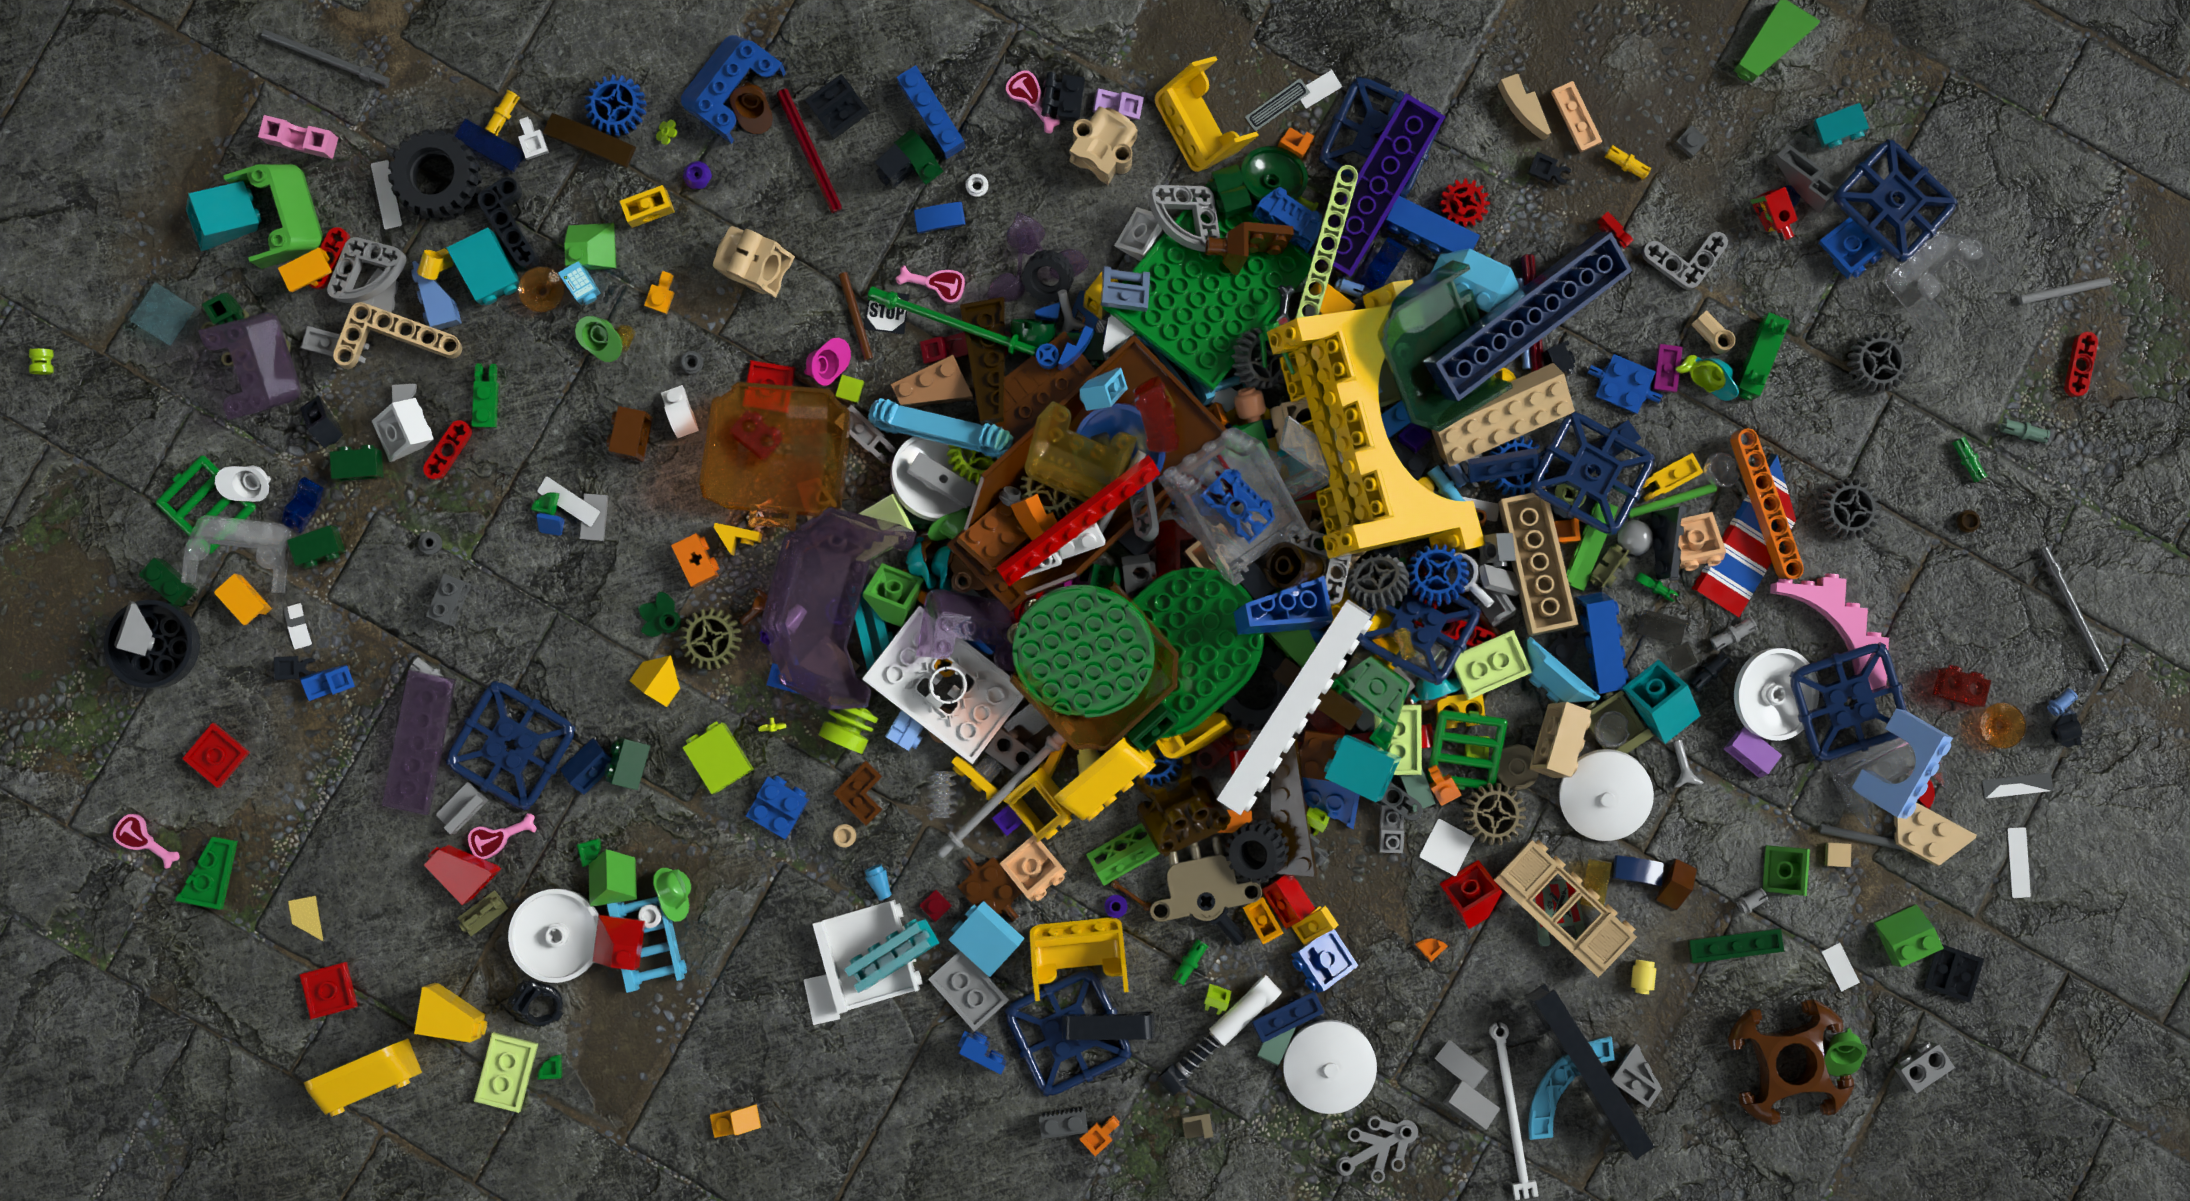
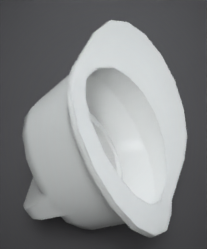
M254 465L246 467L230 466L224 467L217 473L215 485L219 493L229 500L256 502L263 500L268 495V483L271 478L267 476L264 470Z

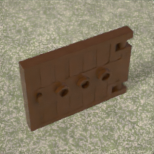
M1065 331L1048 343L1058 349L1060 358L1067 342L1075 345ZM1083 354L1063 371L1058 369V365L1053 369H1044L1038 364L1036 355L1030 357L1004 377V422L995 423L996 426L1010 432V435L1014 437L1013 446L1088 378L1095 369Z

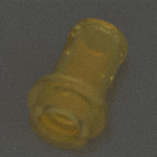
M1407 628L1396 630L1393 637L1404 660L1411 659L1417 655L1410 639L1411 632Z

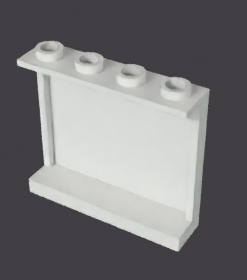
M895 900L813 923L837 1014L909 992L919 991L922 979L920 972L915 971L913 962H916V959L860 993L854 987V984L857 983L854 975L848 977L844 970L851 965L850 960L859 954L865 956L869 953L867 950L869 947L878 942L882 945L887 942L885 937L897 930L901 933L905 930L900 920L901 917H904L900 903L896 904Z

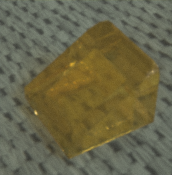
M620 325L617 333L622 341V350L628 351L636 331L630 326Z

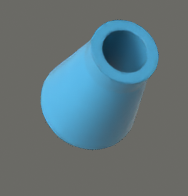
M882 864L874 865L864 871L866 874L864 878L879 900L886 899L892 895L886 868H883Z

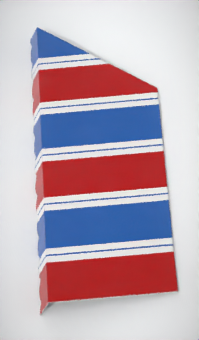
M1771 453L1767 463L1790 529H1792L1796 522V517L1778 455ZM1758 477L1756 485L1758 488H1761L1763 483L1761 478ZM1748 493L1722 537L1726 549L1724 560H1721V563L1716 566H1708L1707 564L1702 569L1701 575L1696 579L1695 585L1691 588L1737 617H1740L1772 563ZM1765 499L1763 504L1765 509L1768 510L1770 502ZM1773 520L1771 528L1774 532H1776L1778 525Z

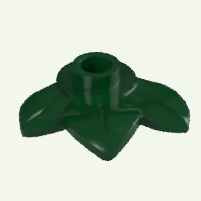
M658 592L656 603H646L638 607L641 617L647 622L641 632L647 636L657 637L663 632L673 633L681 625L680 615L675 612L674 600L664 592ZM672 617L674 623L668 626L666 620Z

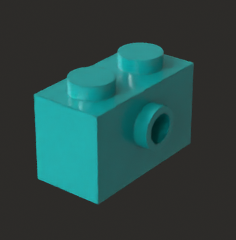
M1860 103L1819 117L1813 123L1822 148L1829 147V149L1843 145L1842 141L1850 138L1851 141L1865 137L1864 133L1869 129Z

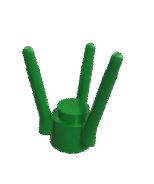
M1273 321L1261 326L1262 332L1258 333L1261 342L1263 368H1267L1266 341L1269 342L1267 332L1280 326L1279 321ZM1282 353L1290 373L1294 375L1295 370L1288 353Z

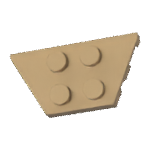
M1918 803L1915 804L1916 809L1914 813L1907 819L1894 816L1896 845L1934 866L1941 865L1977 836Z

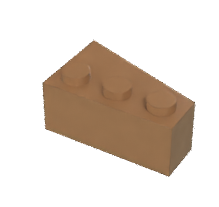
M953 355L891 384L900 405L909 408L974 400Z

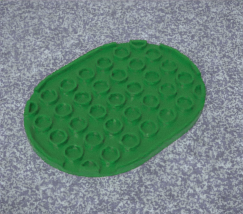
M1190 567L1174 570L1160 576L1134 597L1130 602L1144 616L1152 632L1155 646L1154 665L1151 677L1147 685L1138 694V697L1124 708L1108 714L1111 720L1122 727L1148 701L1158 696L1179 720L1177 724L1161 737L1169 738L1196 728L1234 696L1252 677L1263 651L1264 633L1241 635L1237 633L1234 611L1244 604L1254 601L1250 594L1238 582L1226 574L1207 568Z

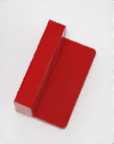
M1284 874L1278 880L1262 889V893L1286 929L1302 921L1315 910V907L1294 875Z

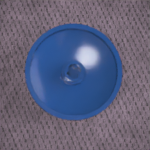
M1114 403L1111 407L1092 411L1081 422L1074 437L1073 457L1077 470L1083 480L1098 492L1125 473L1127 463L1134 458L1138 450L1153 459L1159 472H1161L1165 461V441L1160 427L1147 412L1130 404ZM1103 432L1108 433L1118 458L1111 457L1120 461L1123 472L1109 477L1105 476L1101 461L1090 438ZM1144 487L1138 490L1137 493L1143 491Z

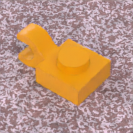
M662 271L659 285H651L644 306L665 314L668 313L675 294L669 290L674 277L671 273Z

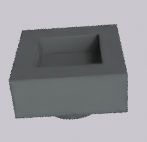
M1691 125L1675 144L1692 158L1708 139Z

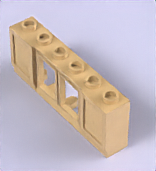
M1531 839L1497 874L1494 881L1588 969L1599 977L1637 938L1633 934L1636 929L1626 920L1621 923L1615 917L1618 913L1609 904L1604 907L1598 901L1600 896L1592 888L1586 890L1580 884L1583 880L1574 872L1571 874L1567 873L1563 869L1566 865L1556 855L1551 858L1546 853L1548 848L1539 839L1536 842ZM1558 873L1577 891L1550 917L1533 899ZM1583 896L1601 914L1575 940L1557 922Z

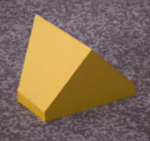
M671 655L642 662L629 680L643 693L668 707L680 690Z

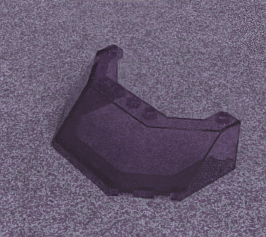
M828 507L820 516L808 520L800 526V529L784 536L761 620V627L763 632H767L770 641L768 647L773 662H777L781 674L778 677L782 685L828 709L867 708L871 689L865 681L857 678L847 650V644L871 560L892 547L900 551L909 550L913 546L916 531L897 523Z

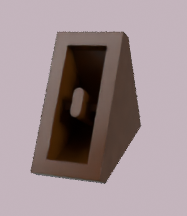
M1675 858L1655 900L1678 910L1693 891L1697 869Z

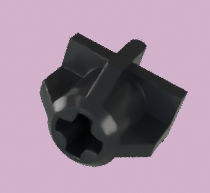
M2070 708L2065 709V714L2060 715L2050 728L2052 738L2055 742L2066 748L2081 745L2083 733L2077 719V713Z

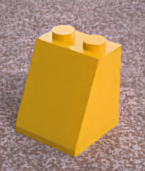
M432 983L422 987L414 1034L470 1043L485 1034L487 1021H484V1013L441 984Z

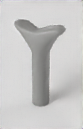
M1058 291L1064 316V324L1059 333L1064 331L1069 333L1074 328L1083 329L1086 324L1073 317L1067 291Z
M1682 740L1673 742L1681 769L1680 777L1674 787H1681L1685 783L1702 785L1704 782L1698 779L1689 768Z

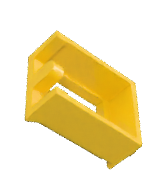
M1042 767L1003 799L1038 839L1037 843L1044 837L1049 840L1058 832L1056 829L1058 825L1063 828L1073 820L1070 816L1072 813L1061 806L1054 798L1061 790ZM1033 787L1038 790L1058 815L1046 826L1021 798Z

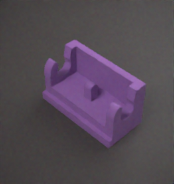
M1743 727L1740 732L1737 731L1724 747L1726 752L1758 778L1768 775L1782 756L1762 738L1751 733L1746 727Z

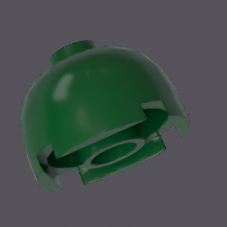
M1035 319L1011 320V338L1017 334L1019 335L1018 341L1037 348L1054 340L1056 322L1042 320L1041 322L1035 321Z

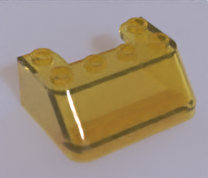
M1052 401L1037 417L1025 463V471L1031 479L1085 502L1127 471L1137 437L1125 432H1119L1112 438L1110 447L1068 430L1071 422L1070 411L1065 406Z

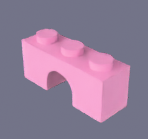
M266 115L263 116L258 135L267 144L333 159L338 137L329 130L312 126L302 128L286 120Z

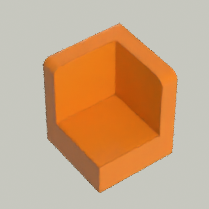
M1289 128L1284 137L1279 141L1278 147L1292 152L1302 160L1313 142L1314 136L1308 132L1303 135L1293 128Z
M1577 518L1554 521L1559 544L1581 541L1579 520Z

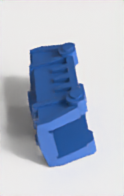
M1278 187L1276 190L1274 189L1259 202L1252 215L1253 218L1256 217L1264 222V224L1293 226L1294 235L1289 242L1294 246L1297 244L1306 250V253L1309 252L1317 239L1322 223L1321 213L1318 211L1312 212L1288 196L1286 190Z
M1225 469L1200 494V497L1204 498L1203 501L1207 507L1214 508L1235 528L1234 531L1238 537H1244L1250 544L1275 519L1273 506L1269 500H1263L1241 478L1242 475L1239 470ZM1222 477L1233 487L1234 496L1230 492L1226 494L1222 490L1223 486L1220 482ZM1212 493L1220 494L1223 497L1221 501L1224 504H1222ZM1235 501L1241 502L1244 510L1239 514L1233 513L1230 510L1231 503ZM1249 511L1259 512L1267 522L1263 524L1260 521H1254L1251 518L1253 514ZM1240 519L1244 523L1248 522L1251 524V530L1254 533L1253 536L1249 529L1240 521Z

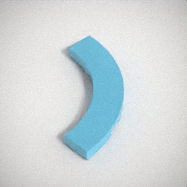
M1611 1036L1588 1041L1601 1063L1614 1060ZM1563 1056L1544 1075L1533 1097L1528 1123L1530 1140L1553 1137V1121L1557 1102L1567 1086L1576 1077Z

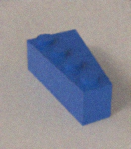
M1325 576L1248 602L1234 611L1238 635L1321 629L1334 621Z
M1604 592L1576 596L1577 605L1581 604L1583 614L1579 616L1580 622L1588 634L1584 639L1585 647L1588 654H1592V658H1588L1594 690L1599 694L1623 690L1626 682L1629 681L1627 669L1623 666L1625 650L1623 646H1620L1619 637H1622V628L1619 623L1617 624L1616 615H1619L1618 603Z

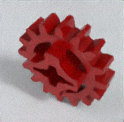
M1464 178L1462 184L1455 180L1454 187L1448 185L1446 187L1448 192H1443L1441 195L1445 199L1439 203V206L1445 207L1441 211V215L1447 214L1448 220H1453L1454 223H1459L1464 228H1466L1467 224L1473 228L1476 225L1475 220L1481 223L1483 221L1481 215L1486 216L1488 210L1485 208L1490 205V202L1484 199L1489 194H1482L1481 191L1484 186L1481 185L1477 188L1475 180L1471 184H1468L1467 178ZM1459 190H1466L1464 193L1461 194L1455 193ZM1474 194H1475L1476 197L1478 198V201H1479V202H1477V201L1475 200ZM1463 200L1467 201L1466 208L1462 207ZM1450 205L1454 207L1456 213L1452 211ZM1469 213L1472 214V215L1475 214V215L1472 216V217L1463 218L1464 215H1467V214H1469Z

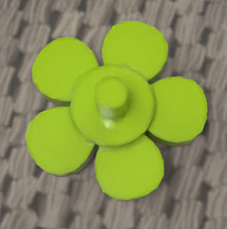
M674 120L663 121L659 126L661 131L657 132L656 139L661 141L662 144L668 145L670 137L674 138L677 135V130L675 129L676 122Z

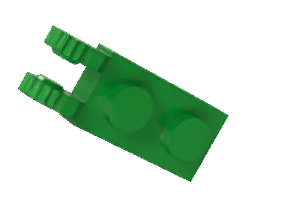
M477 363L473 386L472 427L496 428L499 388L497 365L490 364V382L483 381V364Z

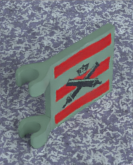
M1565 879L1550 881L1533 901L1552 917L1577 890ZM1580 899L1557 922L1561 927L1574 925L1575 939L1585 931ZM1536 920L1539 945L1549 946L1550 937L1548 930Z

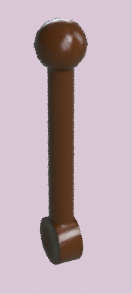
M1116 880L1110 883L1112 887L1119 889L1142 905L1145 911H1150L1151 904L1149 902L1145 903L1122 887Z

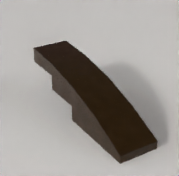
M554 113L551 114L543 131V134L547 137L564 142L594 157L625 168L628 167L636 150V147Z
M1286 657L1272 677L1287 688H1290L1302 668ZM1331 687L1326 694L1321 692L1318 696L1321 702L1317 709L1348 730L1352 729L1364 712Z

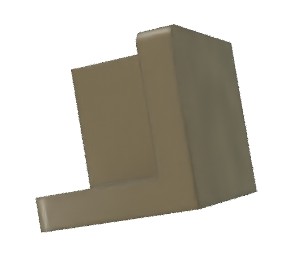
M1209 1111L1181 1115L1185 1138L1204 1136V1138L1214 1137Z

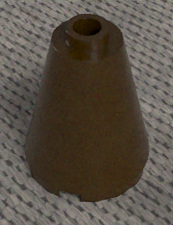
M1281 542L1272 546L1266 554L1265 560H1267L1266 568L1264 567V573L1267 580L1274 587L1290 589L1321 577L1325 567L1322 559L1293 543Z

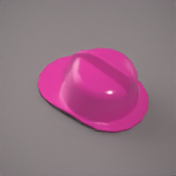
M841 338L830 339L821 348L814 350L808 355L804 373L814 378L822 386L831 384L849 365L851 359L849 344Z

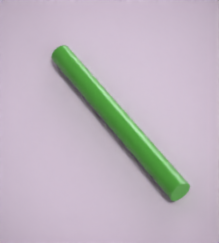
M1711 483L1632 508L1628 517L1634 518L1716 492V484Z

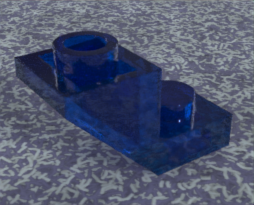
M1388 237L1359 282L1373 291L1383 287L1407 248Z
M303 477L298 482L295 498L284 507L281 523L301 534L319 507L324 488Z

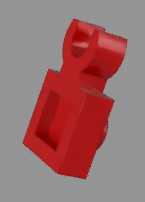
M1606 212L1597 221L1601 232H1612L1614 238L1623 249L1633 241V238L1623 230L1624 227L1609 212Z

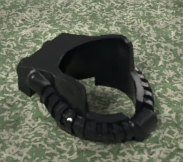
M523 980L519 983L516 991L509 997L507 1003L513 1012L518 1013L522 1021L534 1027L548 1026L554 1020L559 1021L564 1014L561 1011L563 1009V1000L559 991L550 985L533 980ZM539 995L543 997L551 996L555 1011L551 1016L546 1014L541 1017H534L528 1012L531 1001Z

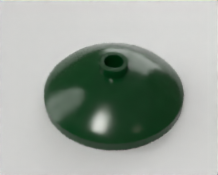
M1265 146L1251 151L1243 160L1240 169L1243 183L1248 193L1258 201H1261L1278 187L1286 190L1287 195L1294 200H1298L1303 195L1308 183V174L1303 162L1292 152L1276 146Z

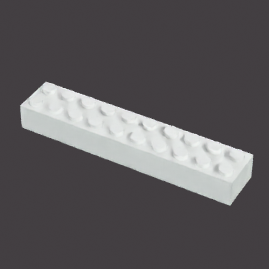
M1350 600L1346 601L1217 798L1218 801L1239 815L1244 810L1246 812L1250 810L1257 799L1254 796L1255 792L1261 793L1270 779L1266 775L1269 771L1275 772L1282 761V758L1279 757L1282 751L1287 754L1296 740L1292 738L1295 732L1300 734L1308 721L1305 716L1308 712L1313 714L1321 702L1318 696L1321 692L1326 694L1334 681L1330 679L1333 673H1340L1347 662L1343 658L1347 653L1352 655L1360 642L1356 638L1360 633L1365 635L1371 626L1372 621L1369 620L1371 617L1370 613Z

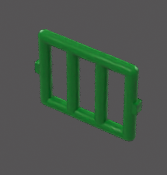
M201 455L183 474L178 473L172 479L174 483L156 500V505L206 554H212L229 536H234L239 531L238 527L256 509V505L252 501H239L244 508L208 543L200 533L232 500L223 496L194 527L184 519L216 486L215 476L220 471L206 456ZM204 467L212 476L176 512L167 502Z
M1441 710L1438 714L1428 768L1434 765L1438 766L1439 762L1489 769L1487 781L1457 776L1451 777L1458 789L1465 790V787L1478 789L1479 786L1487 790V783H1491L1494 789L1508 724L1505 718L1479 715L1478 711L1469 710V713ZM1447 720L1496 726V736L1493 739L1445 732ZM1447 741L1493 748L1491 760L1441 753L1442 743ZM1428 770L1427 780L1429 782H1434L1430 775L1431 773Z

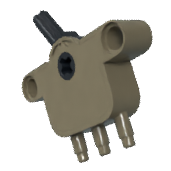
M1213 836L1212 838L1215 855L1201 857L1197 842L1190 845L1192 860L1179 862L1177 852H1170L1168 856L1170 867L1166 873L1170 897L1154 901L1150 907L1151 916L1156 921H1167L1192 914L1195 918L1202 921H1210L1213 926L1217 924L1236 946L1242 944L1246 936L1227 915L1229 911L1225 907L1230 908L1258 901L1262 895L1261 887L1257 883H1252V881L1236 882L1234 869L1231 870L1229 867L1231 861H1226V856H1224L1220 836ZM1253 885L1256 887L1257 894L1255 897H1246L1245 889L1247 886ZM1201 896H1211L1209 900L1211 905L1208 907L1206 905L1201 906ZM1158 904H1163L1167 908L1166 914L1162 917L1154 914V908Z

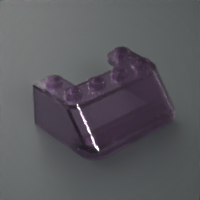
M265 312L198 330L201 341L207 349L219 350L229 348L243 391L232 394L224 400L223 407L227 420L290 403L299 398L301 387L279 319L276 315Z
M942 589L931 590L925 599L916 656L947 659L953 653L955 638L996 645L994 655L996 666L1003 671L1015 672L1016 669L1012 655L1013 644L1007 639L1009 627L1017 623L1014 611L1010 613L999 600Z

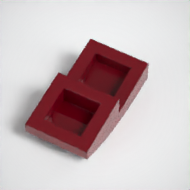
M965 332L947 337L940 336L920 342L924 364L937 363L952 355L955 359L969 356Z

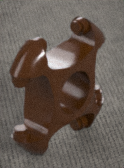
M1812 998L1801 1002L1803 1013L1812 1016L1807 1024L1780 1033H1761L1756 1030V1025L1762 1020V1014L1760 1009L1754 1008L1748 1009L1740 1016L1728 1036L1731 1050L1742 1049V1045H1745V1039L1749 1038L1751 1040L1759 1063L1760 1092L1756 1099L1755 1094H1751L1750 1091L1739 1092V1104L1752 1117L1771 1126L1781 1122L1779 1112L1771 1107L1776 1101L1801 1092H1825L1827 1099L1822 1100L1820 1110L1822 1115L1828 1116L1835 1115L1844 1106L1855 1085L1851 1074L1840 1075V1078L1837 1079V1085L1834 1086L1824 1060V1030L1827 1027V1030H1831V1033L1843 1032V1020L1831 1008ZM1799 1043L1807 1056L1806 1068L1798 1078L1784 1081L1777 1072L1776 1058L1785 1046Z

